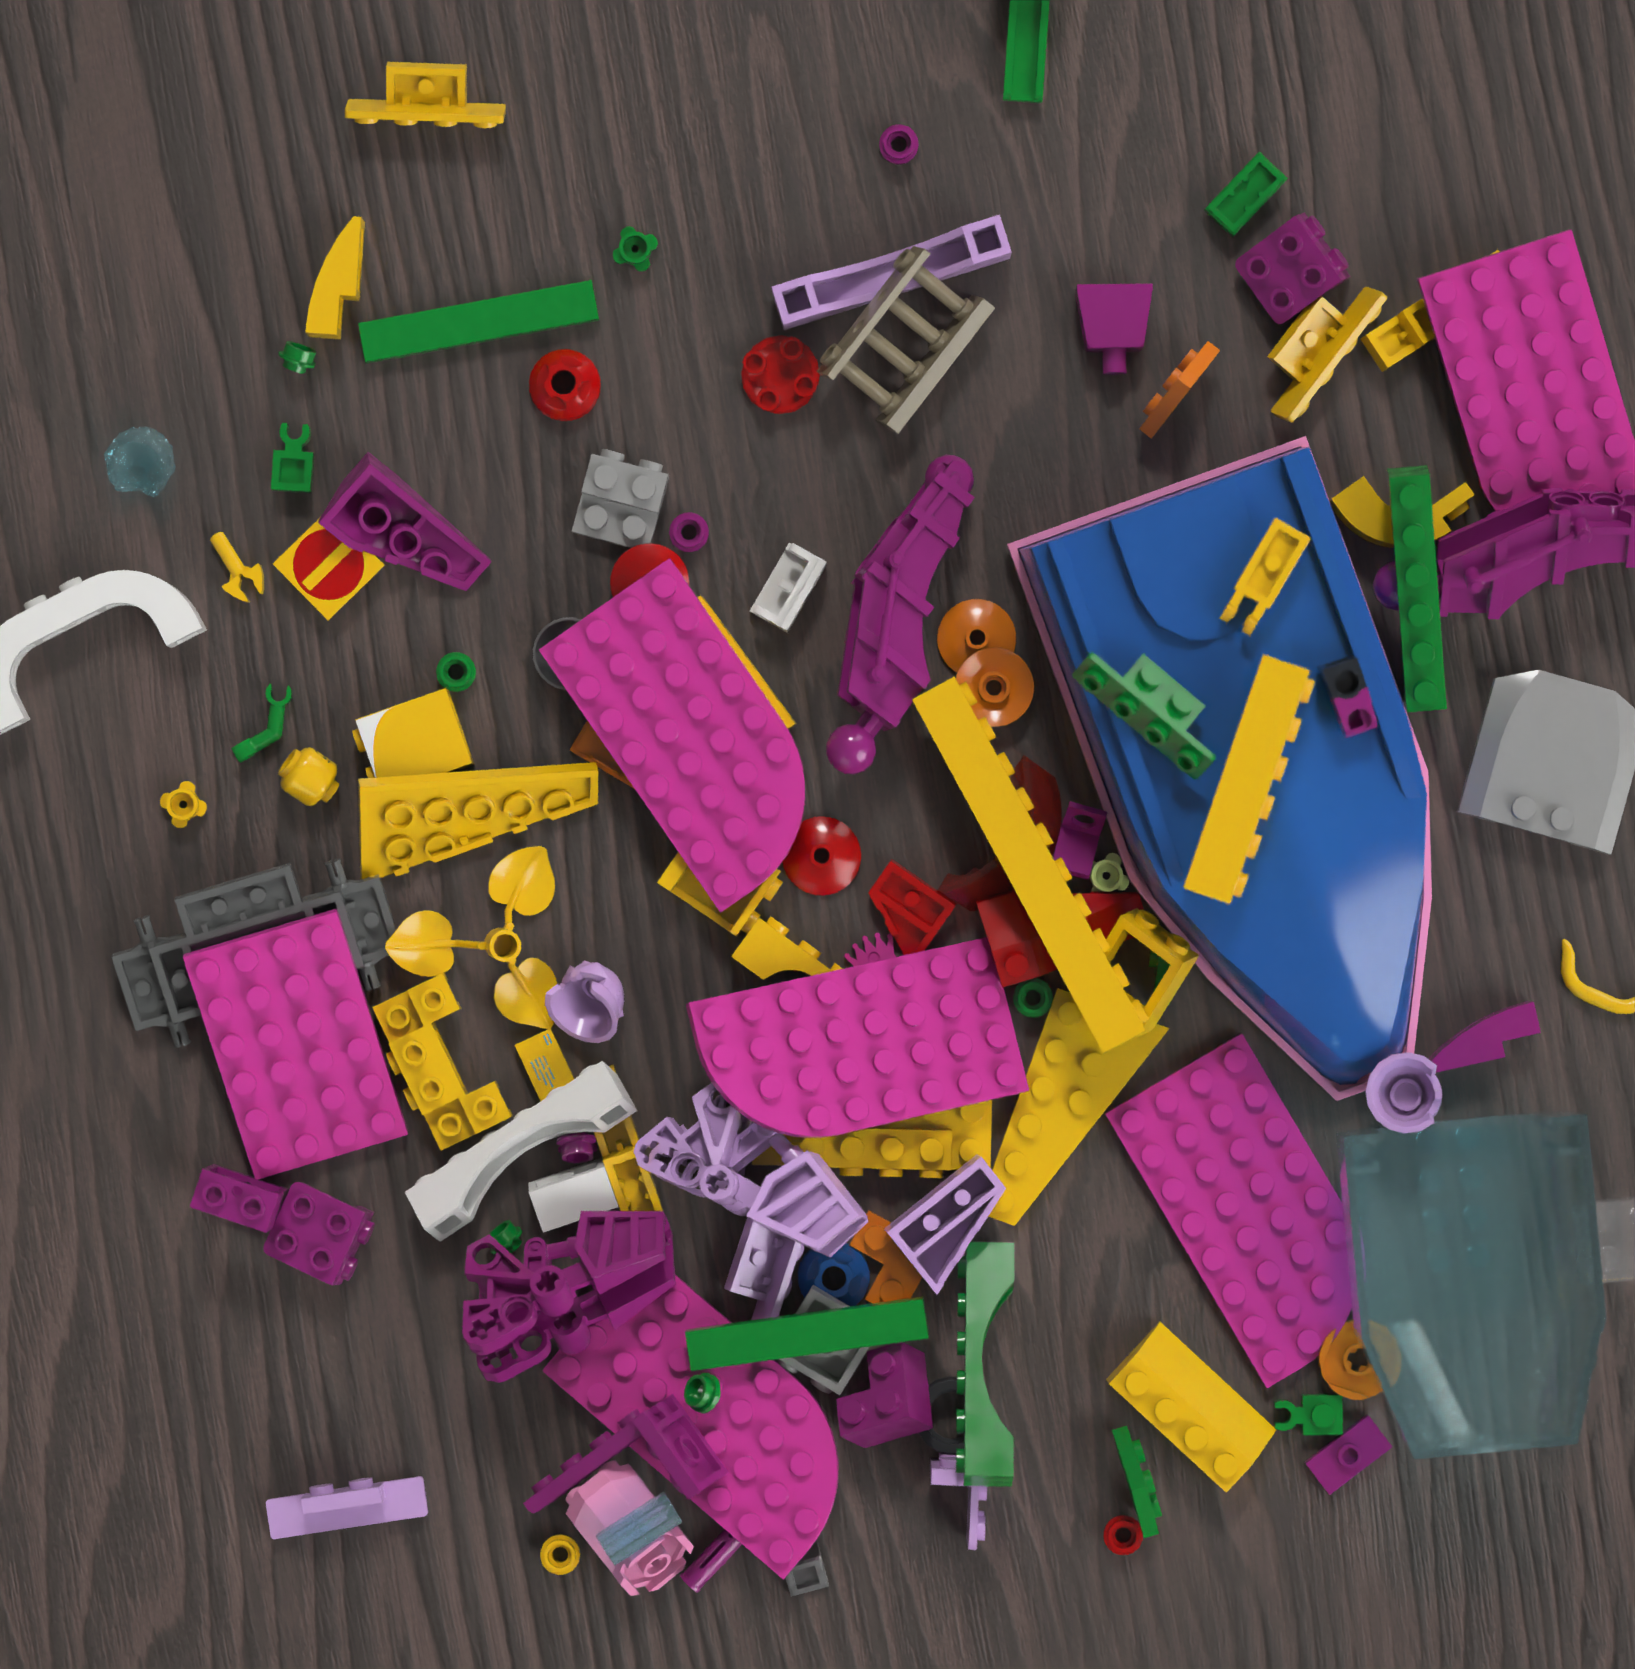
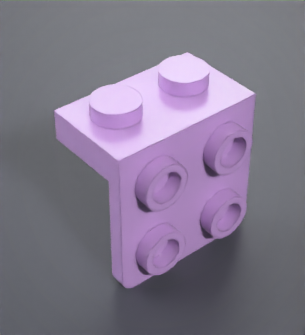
M939 1452V1458H930L929 1474L931 1485L963 1486V1473H956V1454ZM969 1486L966 1532L968 1550H976L977 1540H985L986 1518L984 1511H980L978 1508L979 1500L986 1501L987 1486Z

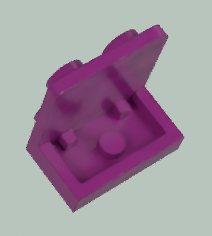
M1305 212L1295 215L1240 256L1235 262L1238 272L1277 324L1285 323L1328 290L1340 285L1350 277L1346 271L1349 265L1345 257L1337 248L1330 249L1323 239L1326 233L1322 225L1314 216L1311 215L1308 218Z
M295 1182L289 1189L273 1228L265 1241L263 1250L266 1255L331 1286L341 1285L343 1280L349 1281L358 1264V1259L354 1258L360 1243L365 1245L374 1230L375 1223L371 1222L374 1212L362 1206H351L303 1182Z

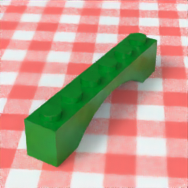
M1427 465L1388 468L1406 711L1419 712L1447 709L1430 473Z
M970 1242L966 1248L965 1255L957 1263V1278L965 1279V1293L957 1294V1317H965V1332L957 1331V1356H964V1370H957L956 1394L964 1395V1409L956 1410V1434H964V1449L956 1448V1473H963V1486L1012 1487L1014 1437L1001 1422L990 1402L983 1376L982 1351L991 1322L1002 1304L1013 1293L1015 1243Z

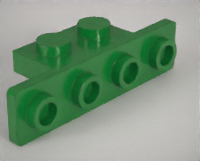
M1093 652L1073 672L1072 677L1086 691L1092 693L1111 709L1117 717L1124 720L1143 736L1149 744L1156 747L1192 779L1197 780L1216 759V756L1186 731L1204 709L1205 705L1145 654L1139 657L1124 677Z

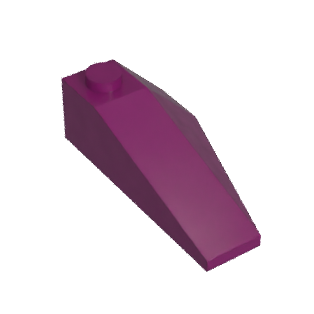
M369 452L364 455L341 482L318 521L321 526L351 549L359 552H368L384 558L386 562L394 565L400 564L421 572L426 577L464 591L469 589L492 562L488 556L406 482Z

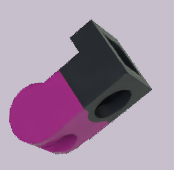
M1349 655L1318 666L1319 675L1326 687L1335 716L1345 738L1377 728L1376 717L1371 705L1372 700L1358 658Z

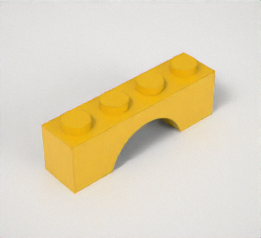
M771 916L767 922L759 918L731 956L763 980L784 970L802 971L812 976L843 969L836 963H834L831 969L821 963L818 958L822 953L806 941L802 940L797 945L785 937L789 929Z

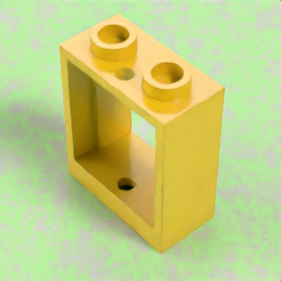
M1137 908L1120 916L1106 939L1111 949L1104 952L1109 963H1111L1127 935L1131 934L1169 963L1170 967L1147 1004L1144 1006L1141 1003L1149 1020L1143 1023L1146 1031L1135 1038L1154 1029L1199 957L1196 952L1190 949V944L1186 939L1177 934L1169 933L1159 925L1158 919L1153 914ZM1126 992L1130 1002L1136 1000L1133 996Z

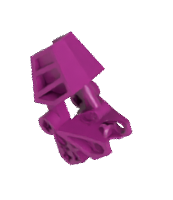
M581 1211L576 1236L568 1237L567 1241L546 1244L539 1237L529 1239L524 1247V1264L490 1234L468 1245L465 1275L468 1281L478 1284L479 1299L463 1301L462 1333L468 1348L476 1354V1362L482 1376L487 1381L501 1383L520 1374L547 1358L551 1351L550 1339L554 1338L557 1347L566 1354L579 1353L587 1348L590 1343L589 1325L609 1318L616 1330L676 1285L673 1234L663 1211ZM491 1248L496 1251V1256L490 1263L478 1264L475 1262V1257L480 1250ZM568 1256L571 1259L579 1258L581 1261L562 1270L552 1265V1259ZM591 1284L593 1291L577 1297L575 1290ZM530 1336L542 1338V1342L536 1350L525 1351L521 1348L523 1341ZM512 1347L518 1356L516 1359L513 1358L509 1351ZM498 1357L502 1365L494 1368L491 1360Z

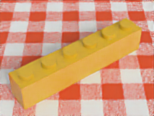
M1263 654L1183 887L1184 889L1229 904L1233 895L1241 898L1248 878V874L1241 872L1246 857L1255 858L1262 837L1255 834L1259 818L1268 820L1275 797L1268 795L1272 780L1281 782L1288 758L1281 756L1285 742L1287 740L1294 743L1302 719L1294 717L1299 701L1308 703L1315 680L1308 678L1310 670Z

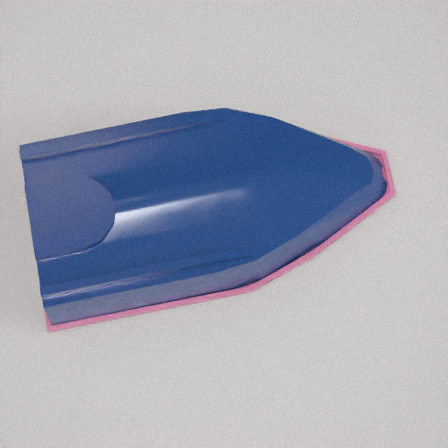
M1306 436L1014 541L1007 544L1101 806L1103 811L1108 812L1106 819L1130 883L1169 932L1177 934L1189 942L1190 949L1199 955L1195 965L1203 975L1335 1101H1339L1366 1091L1369 1075L1382 1060L1392 1054L1414 1053L1432 902L1429 775ZM1276 517L1311 539L1270 609L1264 611L1249 636L1242 632L1243 624L1258 603L1243 596L1233 619L1226 623L1220 619V616L1235 592L1234 586ZM1091 652L1095 653L1122 677H1124L1139 657L1145 654L1205 705L1204 709L1186 731L1216 756V759L1197 780L1192 779L1188 774L1181 771L1175 763L1156 747L1149 744L1143 736L1124 720L1117 717L1111 709L1092 693L1086 691L1072 677L1073 672ZM1264 654L1310 670L1308 678L1315 680L1308 703L1299 701L1294 717L1302 719L1294 743L1287 740L1285 742L1281 756L1288 758L1281 782L1272 780L1268 795L1275 797L1268 820L1259 818L1255 834L1262 837L1255 858L1246 857L1241 872L1248 874L1242 896L1240 898L1233 895L1229 904L1184 889L1183 887ZM1353 655L1358 658L1372 700L1371 705L1376 717L1377 728L1345 738L1317 667Z

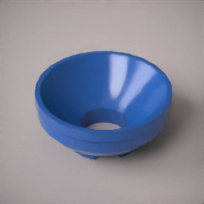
M845 1243L832 1257L810 1249L801 1260L798 1270V1284L804 1298L812 1285H815L850 1307L857 1305L863 1299L870 1281V1272L866 1259L859 1250L850 1246L849 1243ZM836 1266L845 1272V1284L838 1290H830L822 1283V1274L828 1267Z

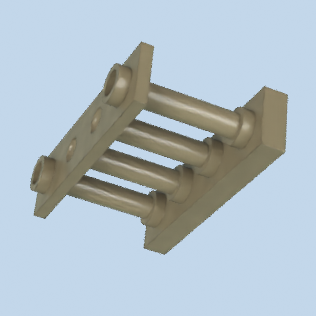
M913 246L911 250H904L897 257L893 264L894 272L840 342L832 344L824 352L820 359L822 365L817 370L821 376L834 380L838 373H841L880 405L879 410L881 413L876 421L887 430L898 434L995 309L984 298L971 295L969 299L959 297L922 266L930 253L926 249ZM912 278L953 312L952 317L954 319L945 330L941 329L938 331L898 297ZM887 310L892 312L929 343L928 348L930 350L921 362L912 361L874 329ZM863 341L904 374L905 382L897 393L892 392L890 394L849 360Z

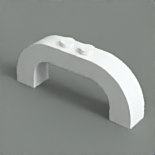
M130 570L105 572L82 581L81 577H76L59 586L61 593L49 599L45 595H41L26 602L23 605L25 611L15 615L0 626V735L31 720L17 692L16 673L23 657L37 645L108 609L128 605L144 610L153 619L166 646L173 648L207 631L197 610L183 593L169 583L150 574Z

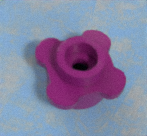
M587 1132L565 1134V1136L559 1137L556 1140L557 1145H560L558 1152L561 1153L562 1160L568 1163L588 1162L593 1159V1152L597 1151V1144H594L596 1137L589 1135Z

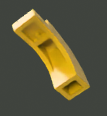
M1364 476L1329 500L1338 518L1356 535L1371 543L1394 548L1390 506L1380 499ZM1466 482L1432 505L1435 540L1452 531L1444 521V516L1447 515L1450 521L1471 508L1466 501L1475 494Z

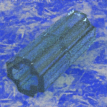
M663 1491L596 1534V1537L615 1566L683 1521Z

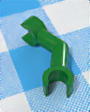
M271 683L268 685L266 698L270 706L267 729L231 748L240 763L281 738L285 706L292 699V690L289 685L287 686L286 697L282 701L272 699Z

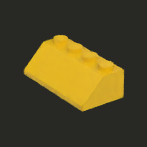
M1160 1321L1106 1379L1109 1385L1226 1493L1254 1464L1277 1431Z

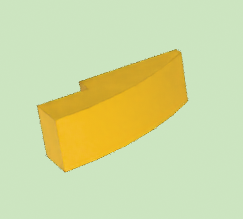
M352 217L337 237L324 260L316 279L308 308L305 333L309 337L341 339L344 300H360L365 222L362 217Z

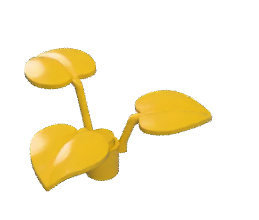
M533 846L514 851L500 860L492 870L488 881V892L494 901L507 904L504 911V928L491 930L486 935L485 940L481 942L451 940L452 926L444 916L431 910L418 911L404 919L386 941L385 950L388 955L403 969L416 975L431 977L440 975L452 967L454 955L451 947L486 950L490 957L501 962H507L508 968L511 971L501 975L494 986L493 998L500 1013L516 1023L532 1025L543 1029L552 1028L554 1021L548 1015L545 1006V995L547 991L557 985L556 977L551 968L537 958H527L518 967L515 965L516 957L521 951V941L517 934L512 932L514 928L512 923L513 908L522 915L531 916L545 910L552 901L555 891V880L546 848Z

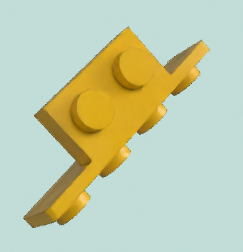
M387 62L386 100L348 99L345 107V118H352L359 124H373L378 122V119L394 120L395 124L404 126L417 124L418 121H433L434 125L440 127L455 126L457 122H469L478 128H492L497 123H503L506 114L505 104L467 103V64Z
M1364 287L1343 315L1322 296L1301 311L1267 356L1293 379L1292 383L1271 409V412L1276 417L1292 423L1306 412L1310 400L1317 390L1331 379L1334 368L1344 355L1354 349L1358 337L1365 327L1379 316L1382 310L1381 306L1387 300V296L1383 292Z

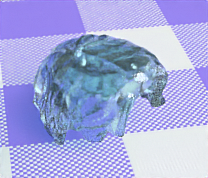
M140 426L137 429L132 427L118 433L104 453L108 478L113 483L116 491L142 490L148 496L157 497L166 486L173 472H175L176 465L174 463L173 445L169 444L163 433L157 432L153 428L149 429V427Z

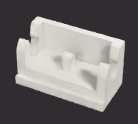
M788 543L750 612L788 633L824 571L827 562L794 543Z
M603 1158L528 1183L529 1195L543 1233L579 1221L581 1211H608L618 1207Z

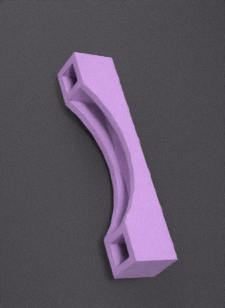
M1000 214L961 226L930 240L913 245L924 248L930 253L922 266L940 281L1008 260L1012 253ZM913 246L853 265L810 274L772 286V295L783 329L787 330L869 304L894 272L893 264L897 257L904 250H911ZM912 278L901 293L922 286Z

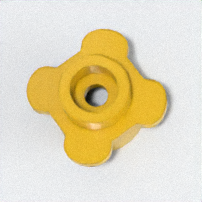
M189 781L182 782L178 789L171 793H164L160 798L161 807L167 809L168 813L172 816V824L177 828L186 827L190 819L195 816H203L207 811L206 802L198 798L195 793V785ZM181 801L187 802L186 808L180 807Z

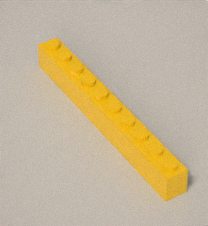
M952 677L912 699L1103 1054L1144 1033L1146 1029L1143 1023L1149 1020L1138 999L1130 1002L1123 989L1130 985L1119 963L1111 967L1104 952L1111 949L1100 928L1092 932L1085 919L1086 916L1092 913L1081 893L1075 896L1072 895L1066 883L1072 879V876L1062 857L1055 861L1052 858L1047 846L1053 844V841L1043 822L1037 825L1033 823L1028 811L1033 809L1034 806L1024 787L1016 790L1009 776L1014 774L1015 771L1005 752L997 755L990 741L997 737L986 717L978 720L971 706L976 704L977 700L967 682L959 685L956 678Z

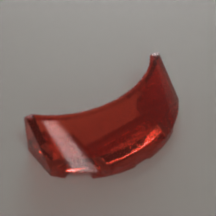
M1023 755L1015 766V773L1012 775L1017 779L1019 787H1024L1034 806L1033 809L1028 811L1033 823L1037 825L1043 822L1053 841V844L1047 846L1052 856L1062 820V804L1058 784L1053 775ZM995 856L992 861L980 870L974 867L969 873L960 876L947 873L937 890L967 910L976 911L978 910L976 901L1015 889L997 856Z

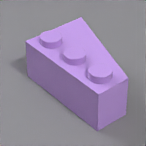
M977 1154L885 1227L884 1230L937 1295L956 1263L960 1261L965 1253L964 1251L977 1231L980 1230L1006 1190V1187L984 1159Z

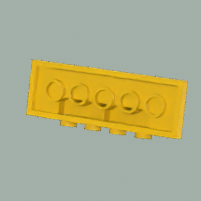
M992 1100L824 1138L784 1136L793 1146L798 1145L803 1152L818 1153L829 1168H840L839 1175L863 1176V1168L879 1169V1176L903 1177V1169L919 1170V1177L943 1178V1170H958L977 1154L991 1168ZM772 1146L752 1161V1165L783 1166L785 1164L781 1160L782 1156Z

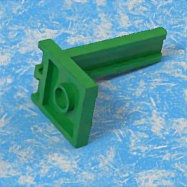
M1050 0L1009 1L1003 101L1042 103Z

